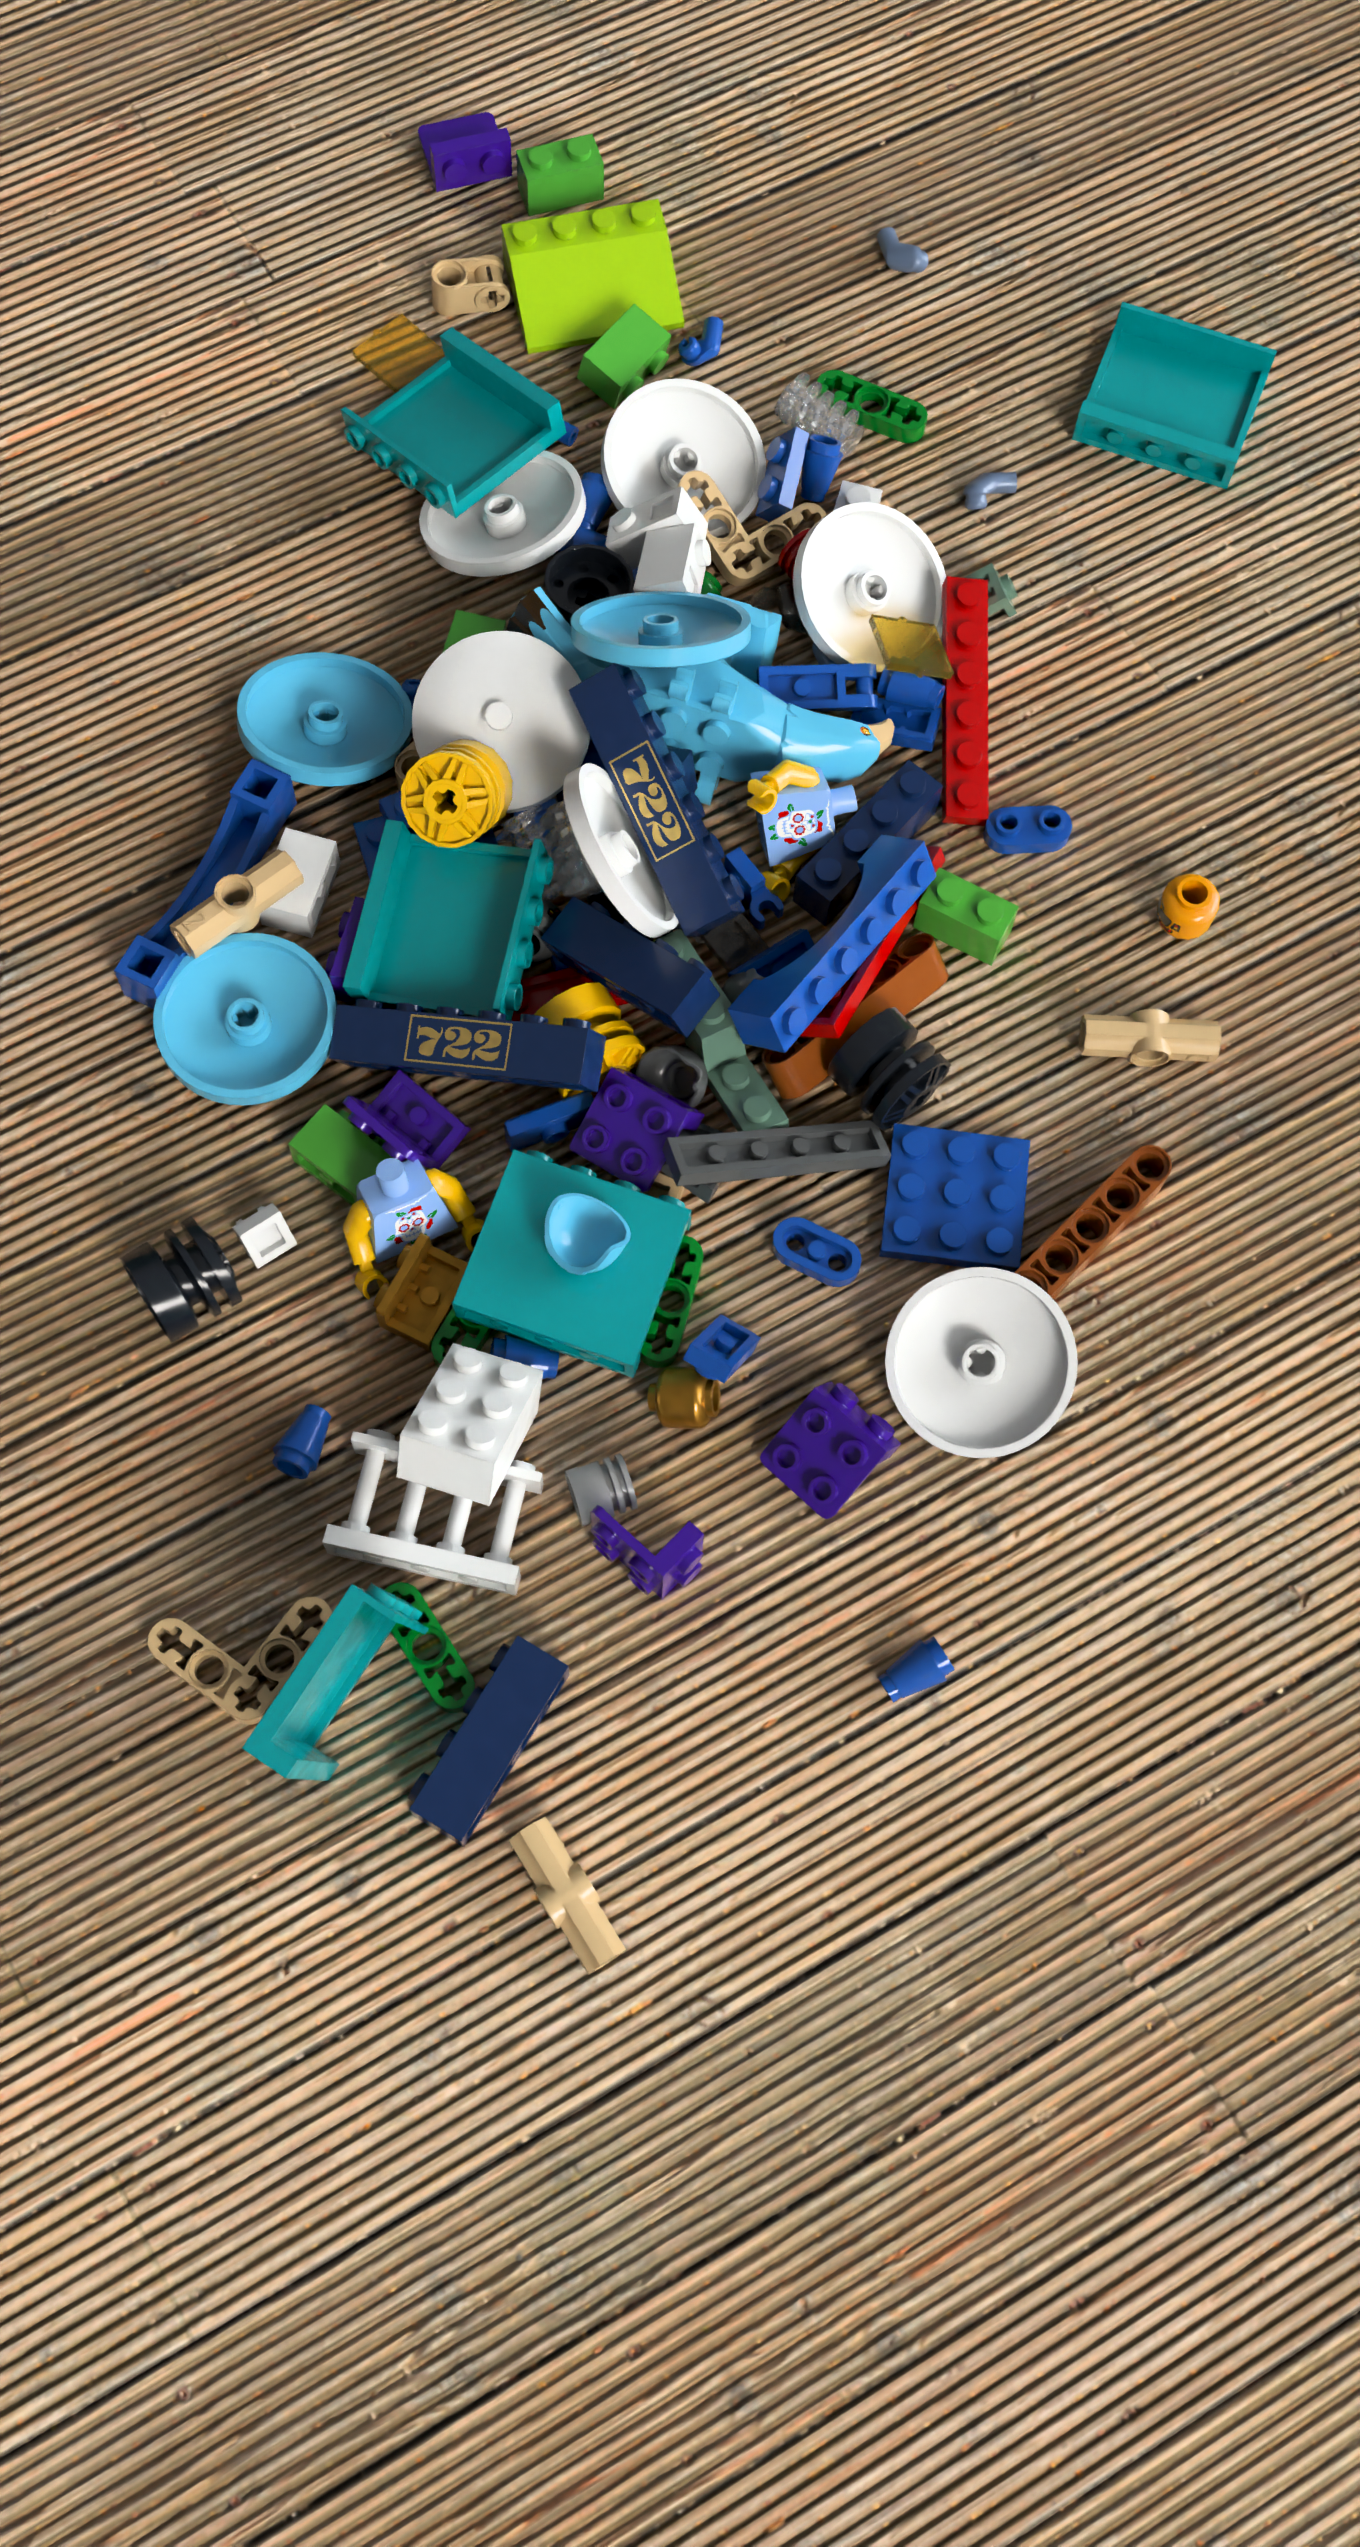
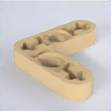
M695 470L687 472L677 488L682 486L686 493L690 486L694 490L701 488L704 492L701 498L693 496L691 500L700 512L703 507L707 510L710 505L714 506L703 515L707 523L712 519H720L727 525L729 529L727 537L716 538L709 533L707 528L706 540L710 547L711 559L725 580L734 586L747 585L779 566L778 557L780 554H773L766 549L764 545L765 536L770 534L776 535L786 545L794 537L792 531L799 526L803 519L805 521L813 520L817 523L827 515L821 506L806 502L748 535L708 474ZM753 551L755 552L757 558L750 562L746 570L733 567L732 564L736 558L742 561L751 556Z
M318 1597L299 1599L289 1609L245 1666H242L188 1624L177 1618H166L156 1623L148 1634V1647L162 1665L235 1720L243 1724L253 1725L260 1722L331 1616L332 1610L324 1600ZM317 1610H320L322 1612L319 1618L323 1625L319 1630L314 1627L307 1629L301 1640L308 1647L301 1651L292 1639L284 1635L288 1630H291L296 1637L304 1627L300 1616L304 1612L312 1615ZM178 1631H181L179 1640L193 1653L197 1644L203 1646L191 1655L184 1670L180 1666L186 1663L187 1660L174 1649H169L165 1654L162 1653L165 1645L161 1638L164 1634L168 1633L174 1636ZM279 1647H286L294 1654L292 1667L284 1673H274L267 1667V1658L270 1652ZM209 1658L221 1660L224 1665V1674L221 1679L213 1684L199 1682L197 1669L200 1663ZM259 1669L268 1681L277 1684L273 1691H270L266 1684H264L256 1696L261 1703L256 1710L247 1707L243 1712H240L238 1710L241 1708L242 1703L237 1697L242 1691L249 1694L252 1693L260 1684L258 1678L252 1676Z

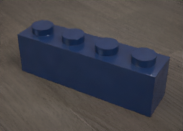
M908 760L796 875L792 901L826 927L848 905L858 890L862 879L857 864L858 860L881 834L911 839L936 813L943 785L912 761Z
M573 896L540 938L559 962L592 982L601 983L609 992L686 1038L720 996V993L710 980L713 974L704 964L695 958H690L686 962L678 957V952L667 942L659 938L655 942L648 940L646 935L635 929L627 920H624L622 924L615 921L614 916L595 901L588 905Z
M520 1636L516 1637L511 1647L505 1643L500 1647L489 1667L494 1672L493 1676L484 1689L477 1686L473 1690L462 1710L468 1716L458 1732L453 1729L447 1732L435 1753L436 1756L441 1758L431 1775L425 1772L420 1775L408 1796V1799L413 1801L409 1810L415 1818L462 1847H465L569 1677L568 1665Z

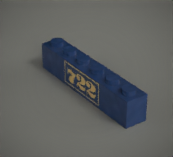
M613 663L569 689L568 691L685 936H700L745 912L740 901L744 899L743 890L737 879L732 874L728 875L721 861L724 858L723 848L716 836L712 833L708 834L701 819L705 816L703 806L698 797L693 792L689 793L682 779L685 776L684 766L676 753L673 751L669 752L662 737L666 734L664 724L654 710H649L643 695L646 694V687L640 675L634 669L630 670L629 667Z
M356 999L355 1006L337 1005L329 1059L350 1067L398 1071L400 1069L406 1073L598 1092L606 1036L590 1029L591 1022L585 1020L564 1018L562 1025L548 1024V1018L521 1014L520 1021L506 1020L505 1014L487 1010H479L478 1018L466 1017L463 1010L442 1006L437 1007L436 1014L423 1013V1007L409 1003H396L395 1010L382 1009L383 1004L380 1002L366 999Z

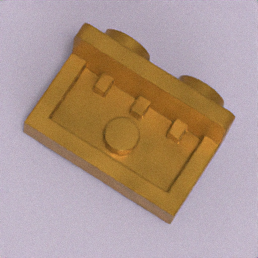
M420 1233L414 1244L407 1243L401 1251L396 1265L399 1271L392 1283L385 1282L376 1295L373 1306L376 1308L375 1313L379 1326L430 1351L434 1336L453 1308L452 1302L468 1263L432 1246L430 1237Z

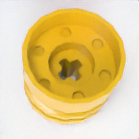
M458 739L444 744L420 758L408 770L401 786V807L408 825L421 839L437 847L458 848L474 842L506 815L512 801L513 780L507 764L493 748L476 740ZM448 790L455 793L453 797L454 805L447 801L450 795Z
M599 982L585 983L572 987L555 996L534 1014L548 1018V1024L562 1025L564 1018L585 1020L591 1022L590 1029L606 1036L598 1091L611 1067L625 1071L628 1070L633 1073L642 1054L645 1053V1047L640 1039L633 1035L631 1025L624 1020H620L621 1010L607 988ZM558 1088V1092L563 1099L584 1092ZM591 1092L593 1098H595L598 1092Z

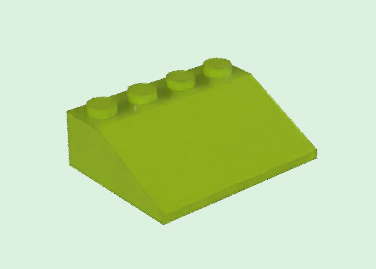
M659 199L501 224L503 261L527 354L596 343L634 303L666 331L684 328V317L669 236Z

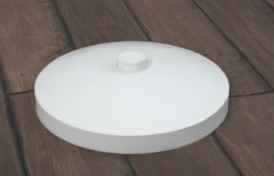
M676 378L656 381L639 388L629 395L615 411L608 424L601 446L603 480L607 492L618 511L626 507H635L677 488L681 478L687 472L693 470L702 471L713 479L741 525L747 520L759 501L757 492L766 473V458L761 437L744 409L727 394L708 384L695 380ZM691 486L687 492L690 498L697 496L699 499L704 493L701 488L694 490ZM710 505L707 510L703 507L700 513L704 515L710 508H713L714 506ZM712 519L708 521L707 528L712 536L716 538L728 536L729 529L722 520Z
M544 450L456 519L442 508H434L426 499L420 512L419 526L429 554L442 567L467 576H500L534 566L560 550L574 536L583 521L586 511V496L580 476L573 465L561 456Z
M858 502L834 510L815 523L808 531L795 559L793 571L794 597L799 616L807 633L816 646L836 664H876L877 677H881L886 664L890 660L897 663L900 660H904L911 665L934 646L942 635V584L946 578L945 570L934 545L921 528L911 519L885 505Z
M490 631L462 639L445 650L431 664L417 689L412 710V731L418 755L422 758L440 746L458 739L479 741L493 748L507 764L513 785L512 801L506 813L520 812L541 805L563 790L566 775L581 766L587 753L590 735L568 691L581 683V680L571 664L557 650L530 635L512 631ZM448 790L450 796L453 798L455 796V793L451 790Z
M586 763L568 773L563 784L564 802L574 837L590 874L615 908L639 932L650 938H657L673 930L679 923L608 773L592 763Z
M970 1267L943 1274L921 1287L905 1303L897 1315L888 1337L885 1356L886 1377L892 1399L909 1426L932 1445L949 1453L971 1458L1005 1456L1030 1446L1049 1432L1058 1422L1070 1402L1075 1387L1078 1367L1077 1349L1072 1329L1066 1316L1052 1297L1037 1284L1019 1274L991 1267Z

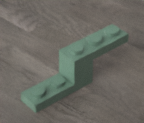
M681 928L659 938L671 945L678 952V957L686 962L690 958H695L704 964ZM711 976L710 980L720 993V996L687 1038L685 1037V1045L702 1058L708 1074L707 1085L737 1131L789 1127L788 1117L746 1055L745 1044H743L728 1011L731 1005L730 1001L713 976Z

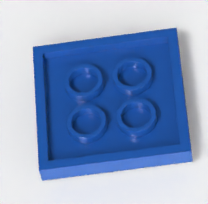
M894 1123L879 1257L965 1268L991 1267L1014 1273L1020 1267L1030 1140Z

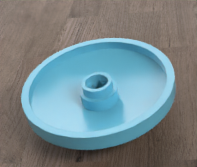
M650 591L610 596L582 606L571 617V641L575 648L599 660L636 667L671 668L716 661L741 651L748 645L751 638V617L743 607L719 597L690 592Z
M302 653L273 661L259 669L247 680L238 697L237 728L244 747L255 760L290 775L292 781L315 786H346L373 779L394 766L397 756L411 742L412 705L402 686L391 675L367 661L337 653Z
M237 933L227 936L196 959L192 956L189 957L188 954L182 959L160 996L156 999L153 1013L154 1035L166 1065L172 1074L189 1090L208 1100L228 1105L262 1104L279 1099L297 1090L308 1082L323 1066L330 1052L337 1000L325 970L305 949L289 940L274 935Z

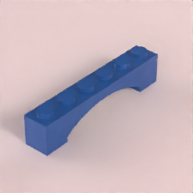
M251 758L230 791L231 798L222 821L193 876L162 918L143 936L137 934L116 966L114 972L125 996L154 1009L156 999L160 996L182 959L187 955L171 933L169 925L212 896L216 883L221 878L231 874L242 875L261 861L297 804L290 775Z
M881 834L858 860L857 864L862 875L860 885L850 905L836 924L814 946L789 965L762 980L753 979L728 1008L743 1044L786 1053L937 877L924 841Z

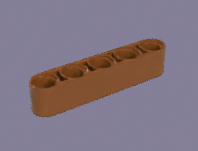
M921 933L910 936L892 949L839 1039L799 1036L786 1053L770 1049L764 1050L762 1061L778 1094L782 1098L795 1099L803 1096L829 1076L827 1074L828 1067L835 1054L872 1017L892 1007H896L905 1016L943 986L948 980L949 974L932 935Z
M1145 1145L1135 1150L1014 1273L1037 1284L1054 1300L1156 1197L1172 1169V1162L1168 1153L1155 1145ZM1138 1167H1146L1152 1170L1156 1178H1146L1141 1175ZM1117 1197L1125 1203L1126 1208L1119 1209L1113 1207L1107 1198ZM1085 1227L1092 1230L1096 1235V1239L1089 1240L1081 1237L1076 1228ZM1057 1258L1061 1260L1066 1270L1057 1271L1050 1268L1046 1259Z

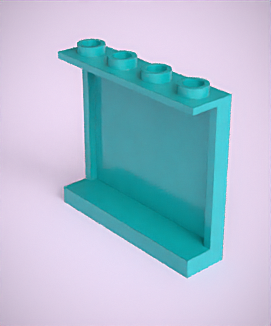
M1122 302L1116 325L1087 399L1083 401L1079 411L1072 440L1227 489L1277 350Z
M451 327L440 335L445 357L363 418L346 406L341 409V413L346 426L344 429L345 437L357 451L362 449L373 458L381 469H389L399 477L407 488H415L426 497L434 508H442L456 519L565 435L566 428L558 399Z
M386 819L342 987L354 1002L356 999L380 1002L384 1008L395 1009L396 1003H409L423 1007V1013L436 1014L437 1007L439 1006L451 1007L465 1011L464 1016L477 1018L479 1010H487L505 1014L506 1020L511 1021L513 1012L518 1011L522 1004L523 987L520 983L524 968L528 969L533 958L531 938L534 926H539L543 918L544 905L541 898L544 885L550 884L553 877L554 861L549 856L542 840L534 838L532 849L472 842L458 848L437 847L421 839L417 834H411L403 821Z
M513 1149L452 1302L455 1315L473 1323L634 1378L640 1363L641 1349L685 1231L690 1229L692 1210L685 1208V1204L682 1201L671 1196L660 1195L659 1198L643 1194L638 1186L630 1182L616 1180L614 1183L599 1179L595 1172L586 1167L571 1165L570 1168L553 1163L552 1158L539 1151L528 1150L525 1154ZM567 1193L588 1195L606 1203L624 1218L630 1228L631 1238L612 1264L597 1272L577 1275L567 1272L550 1256L544 1240L545 1218L550 1204L556 1197Z
M372 1583L367 1590L351 1584L242 1749L284 1778L329 1781L339 1763L314 1746L396 1623L424 1635L427 1633L429 1628L418 1621L423 1613L400 1597L390 1592L388 1593Z

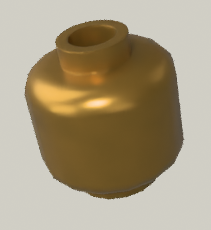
M666 1367L659 1374L657 1383L649 1385L648 1407L651 1412L657 1413V1417L664 1427L676 1429L704 1428L710 1422L711 1417H717L719 1413L721 1399L718 1380L703 1377L694 1367Z

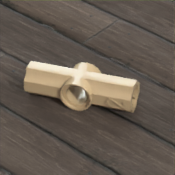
M278 849L242 875L231 874L221 878L216 883L212 896L169 925L171 933L189 957L192 956L196 959L233 932L242 933L253 929L259 922L261 912L304 883L303 874L285 850L281 851ZM234 902H244L243 904L238 906H231V904Z
M1157 1009L1139 1010L1130 1016L1083 1014L1079 1033V1050L1081 1055L1130 1058L1132 1064L1142 1067L1160 1066L1169 1060L1216 1062L1219 1057L1221 1044V1026L1218 1025V1021L1170 1019L1166 1012Z
M546 1816L531 1823L509 1839V1843L536 1886L533 1890L556 1929H562L570 1943V1947L589 1975L626 1951V1948L598 1903L601 1900L579 1863L577 1861L573 1863L564 1848L563 1842Z

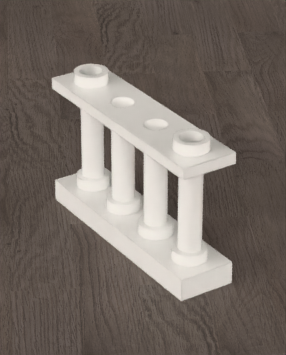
M368 1429L366 1434L353 1431L351 1436L353 1449L356 1454L365 1455L348 1521H342L341 1526L327 1524L322 1542L327 1553L516 1596L521 1579L520 1567L512 1565L513 1559L509 1557L524 1493L528 1491L542 1494V1473L535 1471L536 1467L530 1463L519 1460L512 1461L500 1484L501 1486H506L491 1549L490 1552L484 1553L483 1558L464 1554L465 1549L461 1547L473 1501L455 1495L443 1541L437 1542L436 1548L417 1544L418 1538L414 1536L427 1486L411 1481L407 1483L395 1531L389 1532L388 1537L370 1533V1527L366 1525L383 1462L388 1460L398 1463L400 1441H396L393 1434L383 1430Z

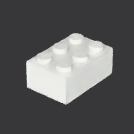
M453 1343L400 1434L396 1477L490 1506L538 1413L543 1370Z

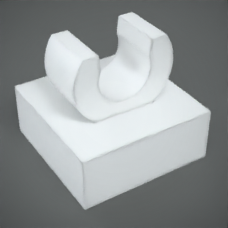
M273 1202L266 1207L260 1206L257 1208L258 1212L245 1220L239 1219L236 1221V1225L232 1227L257 1269L297 1245L281 1212Z

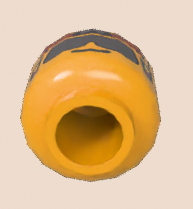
M1187 873L1175 877L1168 882L1157 905V919L1160 926L1167 934L1177 939L1190 940L1200 937L1208 931L1219 909L1220 896L1209 879L1198 874Z

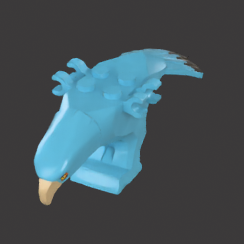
M540 586L519 601L516 611L511 616L505 630L530 635L552 646L571 664L581 682L613 664L588 656L575 648L571 641V626ZM707 593L706 595L734 602L749 613L751 617V638L744 649L723 659L690 666L647 668L622 665L629 667L630 670L634 669L643 680L646 687V694L643 695L649 710H654L664 724L666 734L662 737L666 746L692 750L695 770L700 771L697 783L698 788L695 791V795L701 803L709 806L712 802L714 790H717L720 777L734 782L750 781V773L770 771L781 761L787 759L808 766L819 767L827 782L841 783L860 777L892 742L895 727L892 719L888 718L879 723L866 725L849 719L813 712L791 703L787 704L756 684L757 668L759 666H772L782 615L752 607L750 604L713 593Z

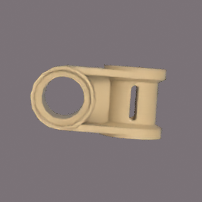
M486 254L472 258L438 261L431 269L432 305L434 309L441 315L453 317L468 313L496 312L505 308L510 302L511 297L508 287L503 284L502 276L505 270L502 260L495 255ZM486 267L490 268L489 276L487 275ZM490 291L492 295V300H489L488 298Z

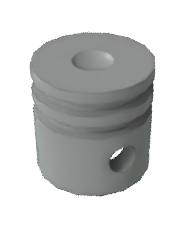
M620 1453L614 1455L613 1461L609 1457L603 1458V1464L599 1465L598 1461H594L585 1466L565 1470L568 1489L581 1526L591 1524L590 1512L597 1505L601 1506L612 1517L615 1516L614 1511L616 1510L623 1514L626 1513V1507H630L631 1510L638 1509L632 1481Z

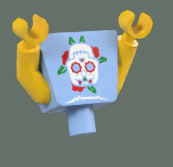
M787 759L781 761L770 771L750 773L751 780L747 785L748 792L753 794V797L747 800V806L756 811L760 843L769 866H773L774 873L764 871L761 874L766 879L765 886L772 894L778 896L782 902L785 901L790 893L791 886L789 880H791L804 862L836 835L834 816L857 811L858 809L852 785L830 790L821 768Z
M389 1158L378 1164L375 1175L361 1180L356 1185L357 1201L352 1204L343 1223V1232L353 1265H359L360 1268L355 1276L357 1289L364 1297L370 1300L367 1292V1286L370 1281L377 1279L379 1288L385 1282L389 1283L384 1275L373 1266L372 1261L375 1260L378 1264L400 1254L407 1243H415L420 1233L429 1236L430 1240L458 1228L456 1222L461 1221L463 1224V1239L467 1248L473 1252L474 1245L471 1238L476 1233L481 1232L485 1221L475 1219L473 1214L476 1210L456 1177L436 1168L425 1170L419 1159H416L414 1162L410 1160L401 1162L398 1159Z

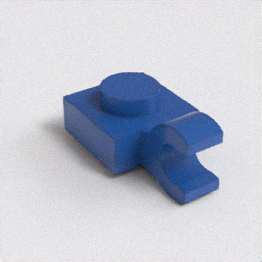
M738 847L726 854L724 867L728 875L732 874L737 879L743 890L744 899L742 901L750 909L749 919L751 924L758 930L764 928L765 918L759 912L762 909H770L778 919L782 917L784 905L781 899L767 889L765 877L743 850Z

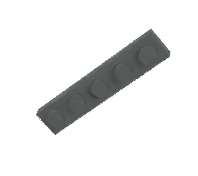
M872 1120L668 1137L662 1148L676 1186L886 1167L891 1157L879 1127Z

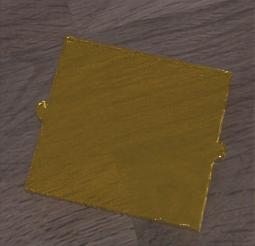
M400 314L382 329L373 330V335L352 351L353 357L395 393L445 357L443 349L403 314Z
M871 614L869 624L887 670L912 673L918 677L925 675L951 679L954 671L935 624L911 621L905 617H899L898 619Z

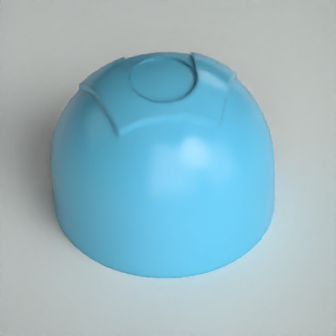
M579 1193L560 1195L552 1201L546 1214L544 1236L546 1248L557 1264L572 1274L585 1275L608 1267L621 1254L631 1238L630 1228L624 1218L606 1203L588 1195Z

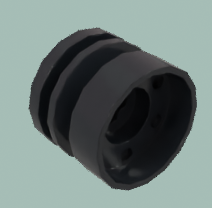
M583 544L570 546L554 556L547 565L543 591L571 626L572 615L582 606L606 597L634 593L635 580L631 567L621 555L603 546Z
M896 1007L885 1009L862 1025L835 1054L827 1072L850 1097L866 1091L861 1099L860 1108L867 1115L873 1113L872 1121L881 1130L892 1128L894 1123L902 1122L921 1108L943 1082L951 1066L941 1053L934 1055L935 1047L928 1040L911 1047L917 1038L918 1030Z
M192 1217L181 1222V1227L189 1243L183 1245L171 1229L164 1232L165 1241L170 1251V1254L162 1258L148 1242L120 1257L130 1279L171 1343L199 1327L198 1319L193 1309L195 1304L201 1302L214 1317L222 1314L220 1306L213 1295L217 1291H220L231 1307L243 1301L236 1285L234 1270L215 1239L200 1228Z

